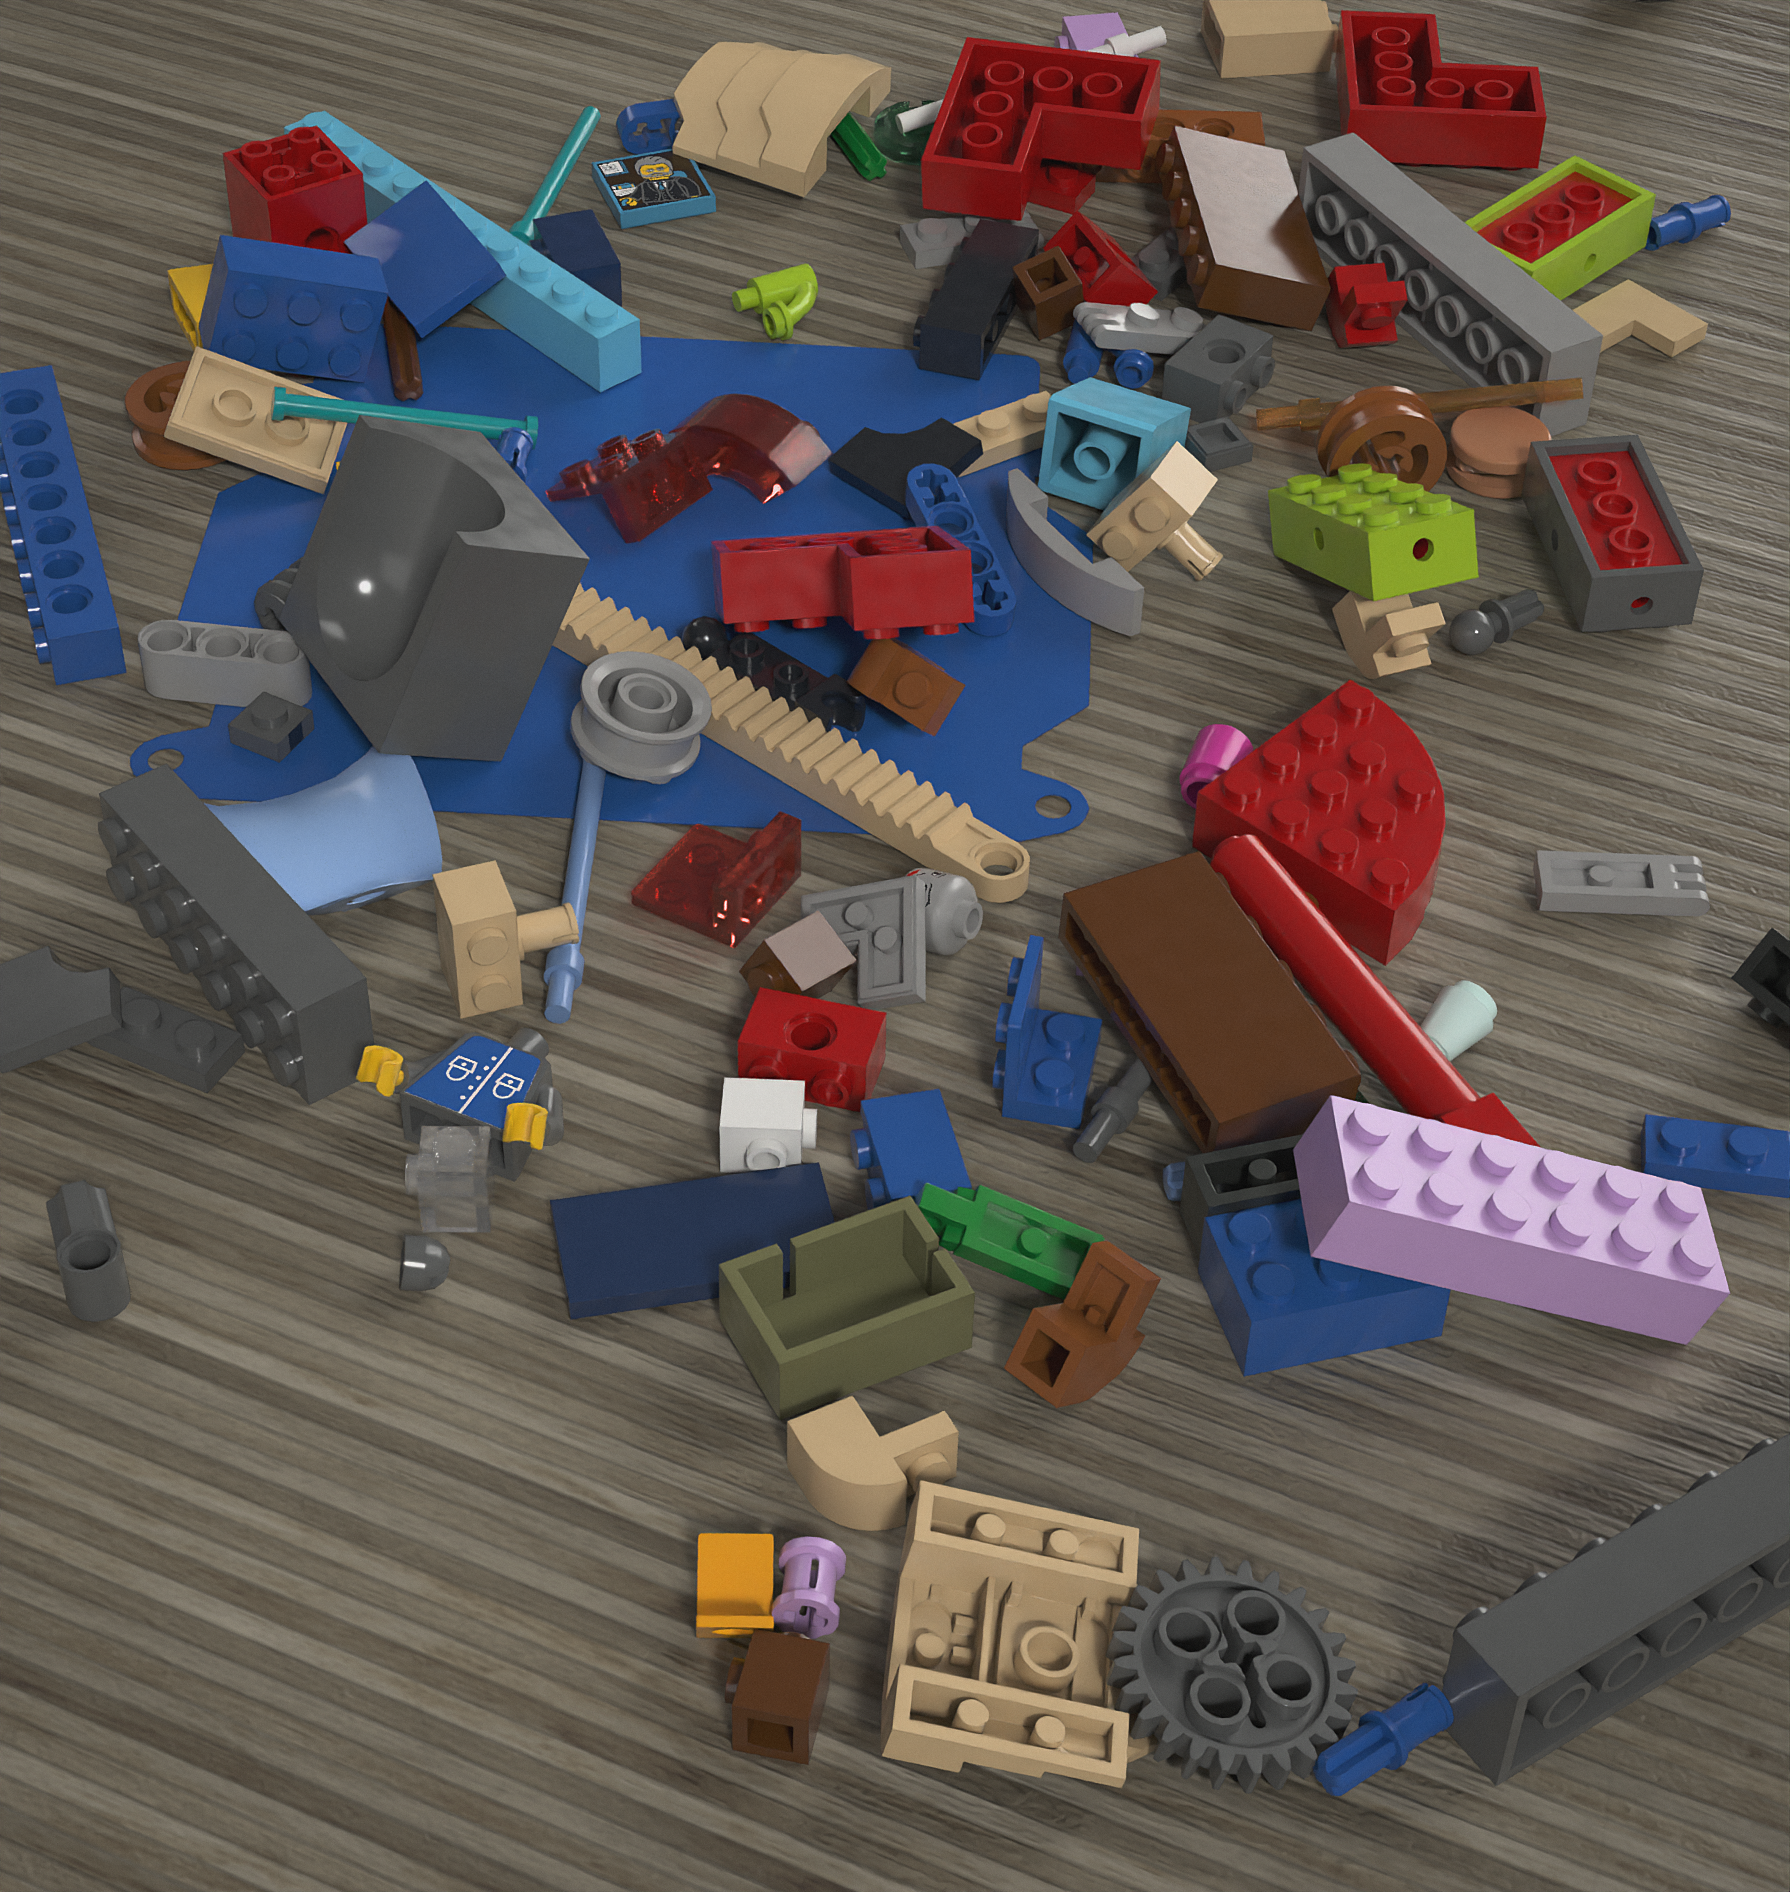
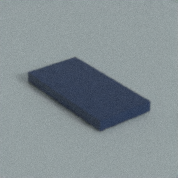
M819 1162L550 1200L551 1219L570 1320L719 1298V1264L776 1243L783 1252V1288H789L790 1238L835 1223Z

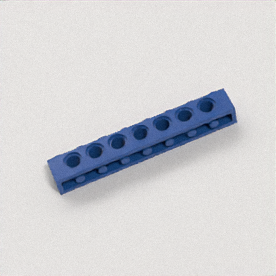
M52 365L0 373V494L10 531L15 560L17 561L39 664L51 662L56 685L127 673L119 625Z

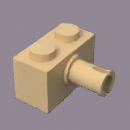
M1176 441L1112 499L1086 535L1127 572L1155 548L1160 550L1164 547L1194 575L1197 581H1200L1219 563L1223 554L1214 549L1187 521L1195 513L1218 479Z
M496 860L432 874L441 968L461 1019L523 1005L520 961L524 960V954L569 943H579L578 924L573 907L569 902L562 904V906L517 916L516 909Z

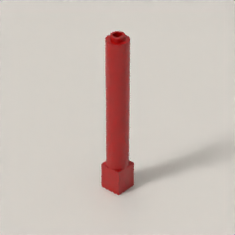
M1231 836L1214 849L1209 865L1215 873L1219 872L1225 877L1230 887L1231 895L1246 916L1250 915L1256 920L1264 941L1276 958L1282 959L1287 963L1294 980L1407 1114L1540 1147L1494 1092L1482 1098L1477 1094L1257 836Z

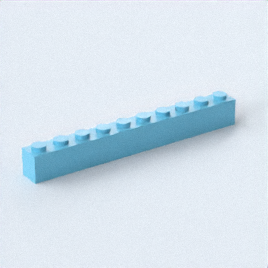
M326 111L310 113L302 120L284 127V135L298 127H313L317 125L363 173L367 223L371 222L427 180L495 258L507 275L470 302V304L600 393L642 373L639 318Z

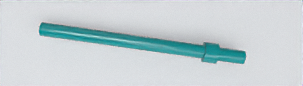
M587 106L583 109L521 221L515 222L511 226L509 233L525 244L529 240H534L533 219L547 216L600 121L601 114L597 108Z

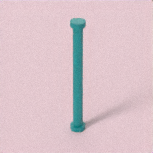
M274 387L272 394L271 420L283 421L284 416L356 424L359 415L477 431L481 432L487 439L498 440L500 434L503 436L502 432L504 429L517 427L530 434L533 440L532 449H535L537 442L538 417L526 415L523 421L287 394L286 388Z

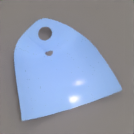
M372 746L366 755L335 778L297 793L254 803L224 806L205 804L307 915L345 912L369 905L433 881L432 874L442 872V852L435 816L421 777L410 755L381 754Z

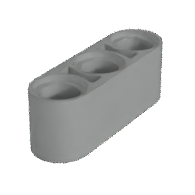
M159 620L146 625L138 633V647L144 686L155 697L247 707L263 691L300 706L308 703L312 697L309 659L287 631L179 620Z

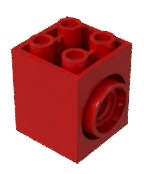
M317 125L313 127H298L286 135L265 141H251L245 143L241 148L222 153L233 237L352 254L344 241L368 224L363 173Z

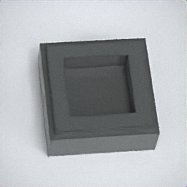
M1226 416L1188 426L1185 449L1209 472L1252 461V443L1229 417Z

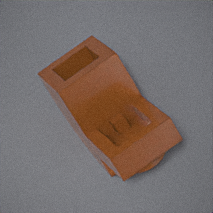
M896 638L872 639L847 680L851 686L867 697L881 703L917 728L934 737L966 686L944 672L945 669Z
M1109 1241L1092 1243L1064 1302L1032 1309L1004 1369L1056 1408L1089 1400L1122 1372L1140 1347L1145 1335L1136 1328L1161 1278Z

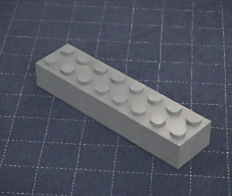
M1349 133L1303 147L1298 193L1321 259L1332 268L1336 266L1385 262L1388 282L1405 281L1408 301L1395 319V322L1490 404L1513 407L1534 415L1545 424L1551 436L1587 423L1603 335L1355 133Z

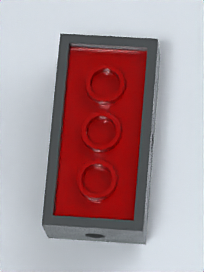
M1638 434L1531 442L1521 496L1581 632H1608L1621 629L1663 628L1666 626L1692 624L1704 569Z

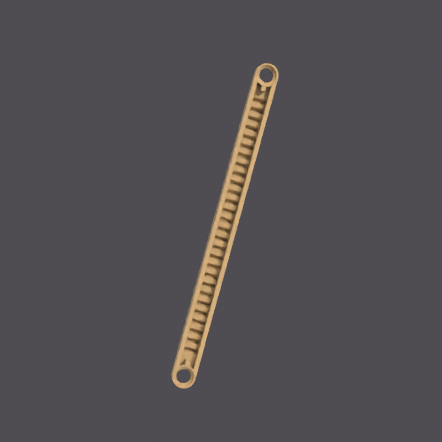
M579 583L552 644L554 647L587 666L605 655L626 651L654 654L683 666L701 681L711 699V716L701 734L930 869L965 877L973 884L978 898L988 902H1009L1021 897L1028 889L1030 856L1027 850L1018 842L974 818L968 804L964 802L958 808L955 807L951 795L946 791L939 797L936 796L932 783L926 781L920 786L917 785L913 772L907 770L900 775L894 761L889 759L884 764H881L875 750L870 749L865 754L862 753L856 739L852 738L845 743L837 728L826 732L822 720L818 717L809 722L802 708L798 707L791 712L785 698L779 697L777 700L772 701L766 687L763 686L755 691L750 678L747 676L738 681L733 668L727 666L722 671L719 670L714 657L710 656L703 661L698 648L695 646L686 651L681 638L675 636L669 641L662 627L658 626L652 631L647 619L643 616L634 621L629 608L624 607L617 611L612 598L607 597L600 601L596 589L591 587L584 592L581 583ZM992 865H1002L1011 868L1014 872L1009 875L997 876L988 874L983 869Z

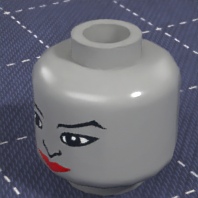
M915 868L904 877L917 875L925 882L926 952L937 955H953L962 949L968 940L973 939L978 934L982 924L983 910L982 906L978 903L975 888L963 876L930 868Z

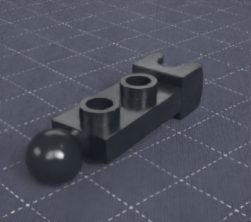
M707 616L692 619L684 628L681 640L686 651L695 646L698 648L703 661L712 656L716 659L719 670L722 671L729 666L733 668L738 681L745 676L750 678L755 691L763 686L766 687L772 701L777 700L779 697L785 698L791 712L800 707L804 710L809 722L818 717L822 720L826 732L831 730L832 725L844 727L852 732H858L862 729L866 711L864 694L839 675L833 674L827 678L751 632H741L731 640H728L725 627L715 618Z

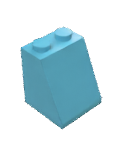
M1091 377L1052 394L1048 402L1038 488L1056 496L1105 510L1114 497L1176 441L1185 448L1191 408Z

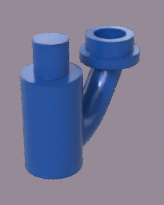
M1076 319L1074 320L1063 359L1064 369L1072 383L1076 384L1097 374L1103 351H1108L1116 357L1114 372L1121 385L1136 389L1142 387L1151 379L1154 363L1147 353L1137 349L1117 350L1099 348L1084 331L1082 325Z

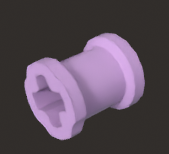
M806 1536L794 1538L786 1542L780 1549L779 1568L784 1574L782 1594L773 1602L772 1616H774V1624L779 1626L782 1632H796L810 1639H816L823 1635L832 1634L839 1626L840 1608L834 1603L836 1581L840 1580L845 1573L846 1555L838 1545L820 1537ZM816 1559L819 1565L816 1570H811L812 1560ZM801 1606H807L805 1616L800 1615Z

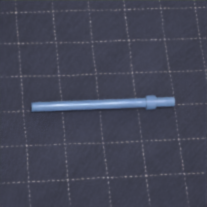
M583 760L561 906L569 902L573 907L579 929V943H569L552 949L546 957L544 981L548 986L544 1015L547 1020L556 1024L565 1023L569 1020L574 990L582 983L585 960L580 953L606 777L605 769Z

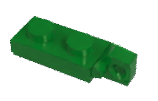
M925 1183L923 1188L914 1197V1202L936 1235L941 1236L939 1246L946 1248L948 1251H953V1255L1065 1300L1092 1243L1101 1242L1105 1239L1101 1234L982 1185H979L976 1190L958 1187L953 1194L932 1184Z

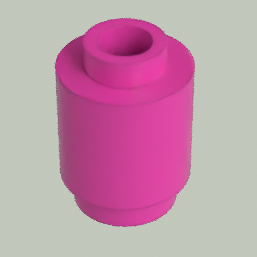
M1223 724L1208 725L1199 731L1180 774L1181 794L1188 805L1196 809L1198 791L1254 751L1248 737L1238 729Z

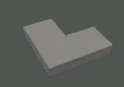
M917 875L801 896V919L819 910L852 954H858V1005L862 1008L878 1010L926 1002L925 882Z

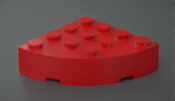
M1350 679L1198 791L1192 847L1211 858L1214 849L1231 836H1257L1350 945L1386 966L1412 940L1424 919L1425 909L1433 894L1446 825L1444 790L1431 756L1414 731L1385 702L1376 697L1371 690L1358 685Z

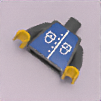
M519 1028L507 1043L478 1032L466 1033L451 1047L415 1062L403 1061V1057L399 1053L386 1047L373 1045L367 1046L364 1049L355 1079L360 1082L376 1083V1090L384 1096L389 1097L393 1093L400 1094L404 1138L406 1140L515 1182L532 1149L542 1150L543 1146H553L564 1135L562 1096L553 1087L551 1064L546 1060L549 1046L543 1036L530 1028Z

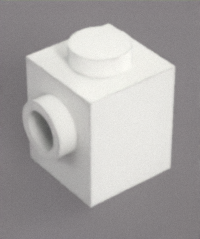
M724 1077L719 1126L720 1173H746L802 1165L803 1149H816L817 1109L805 1108V1081Z

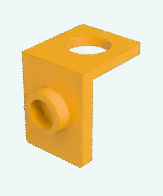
M700 1533L698 1535L696 1638H752L754 1629L773 1632L774 1536L772 1534Z

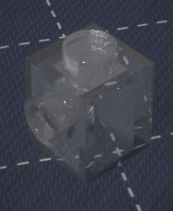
M490 1126L421 1127L419 1154H407L405 1187L407 1195H418L422 1232L491 1233L495 1173Z

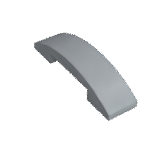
M1018 468L1008 471L1006 529L1012 549L1026 572L1051 597L1081 617L1124 635L1133 636L1140 633L1144 587L1112 557L1092 564L1047 521L1048 496Z

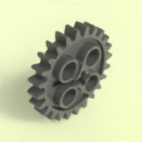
M1212 1557L1205 1574L1201 1575L1188 1559L1183 1560L1175 1579L1162 1569L1157 1570L1149 1589L1138 1585L1134 1589L1128 1606H1122L1112 1630L1114 1633L1105 1657L1113 1661L1106 1678V1684L1122 1689L1114 1709L1129 1714H1139L1130 1734L1134 1740L1155 1735L1160 1740L1153 1757L1155 1761L1165 1760L1174 1753L1183 1757L1181 1777L1186 1780L1201 1766L1209 1769L1211 1785L1215 1790L1221 1788L1227 1774H1236L1245 1794H1251L1261 1773H1263L1275 1790H1280L1283 1788L1291 1771L1303 1780L1308 1778L1319 1754L1337 1743L1338 1740H1341L1351 1721L1352 1715L1349 1713V1710L1357 1696L1358 1689L1348 1684L1356 1667L1355 1661L1338 1657L1346 1640L1345 1634L1336 1632L1323 1633L1322 1627L1330 1612L1326 1608L1306 1612L1301 1607L1307 1591L1303 1587H1299L1287 1595L1278 1591L1279 1572L1275 1570L1268 1574L1261 1583L1253 1580L1249 1561L1243 1560L1235 1575H1227L1219 1558ZM1206 1711L1213 1712V1713H1215L1216 1715H1218L1219 1717L1212 1716L1211 1714H1209V1713L1206 1712Z

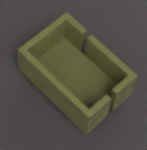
M911 1196L790 1238L791 1297L783 1299V1252L777 1243L719 1264L720 1321L779 1420L972 1348L975 1292L946 1248L939 1250L938 1236Z

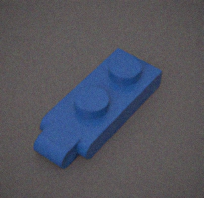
M1645 1114L1641 1130V1173L1672 1181H1680L1700 1188L1790 1198V1131Z

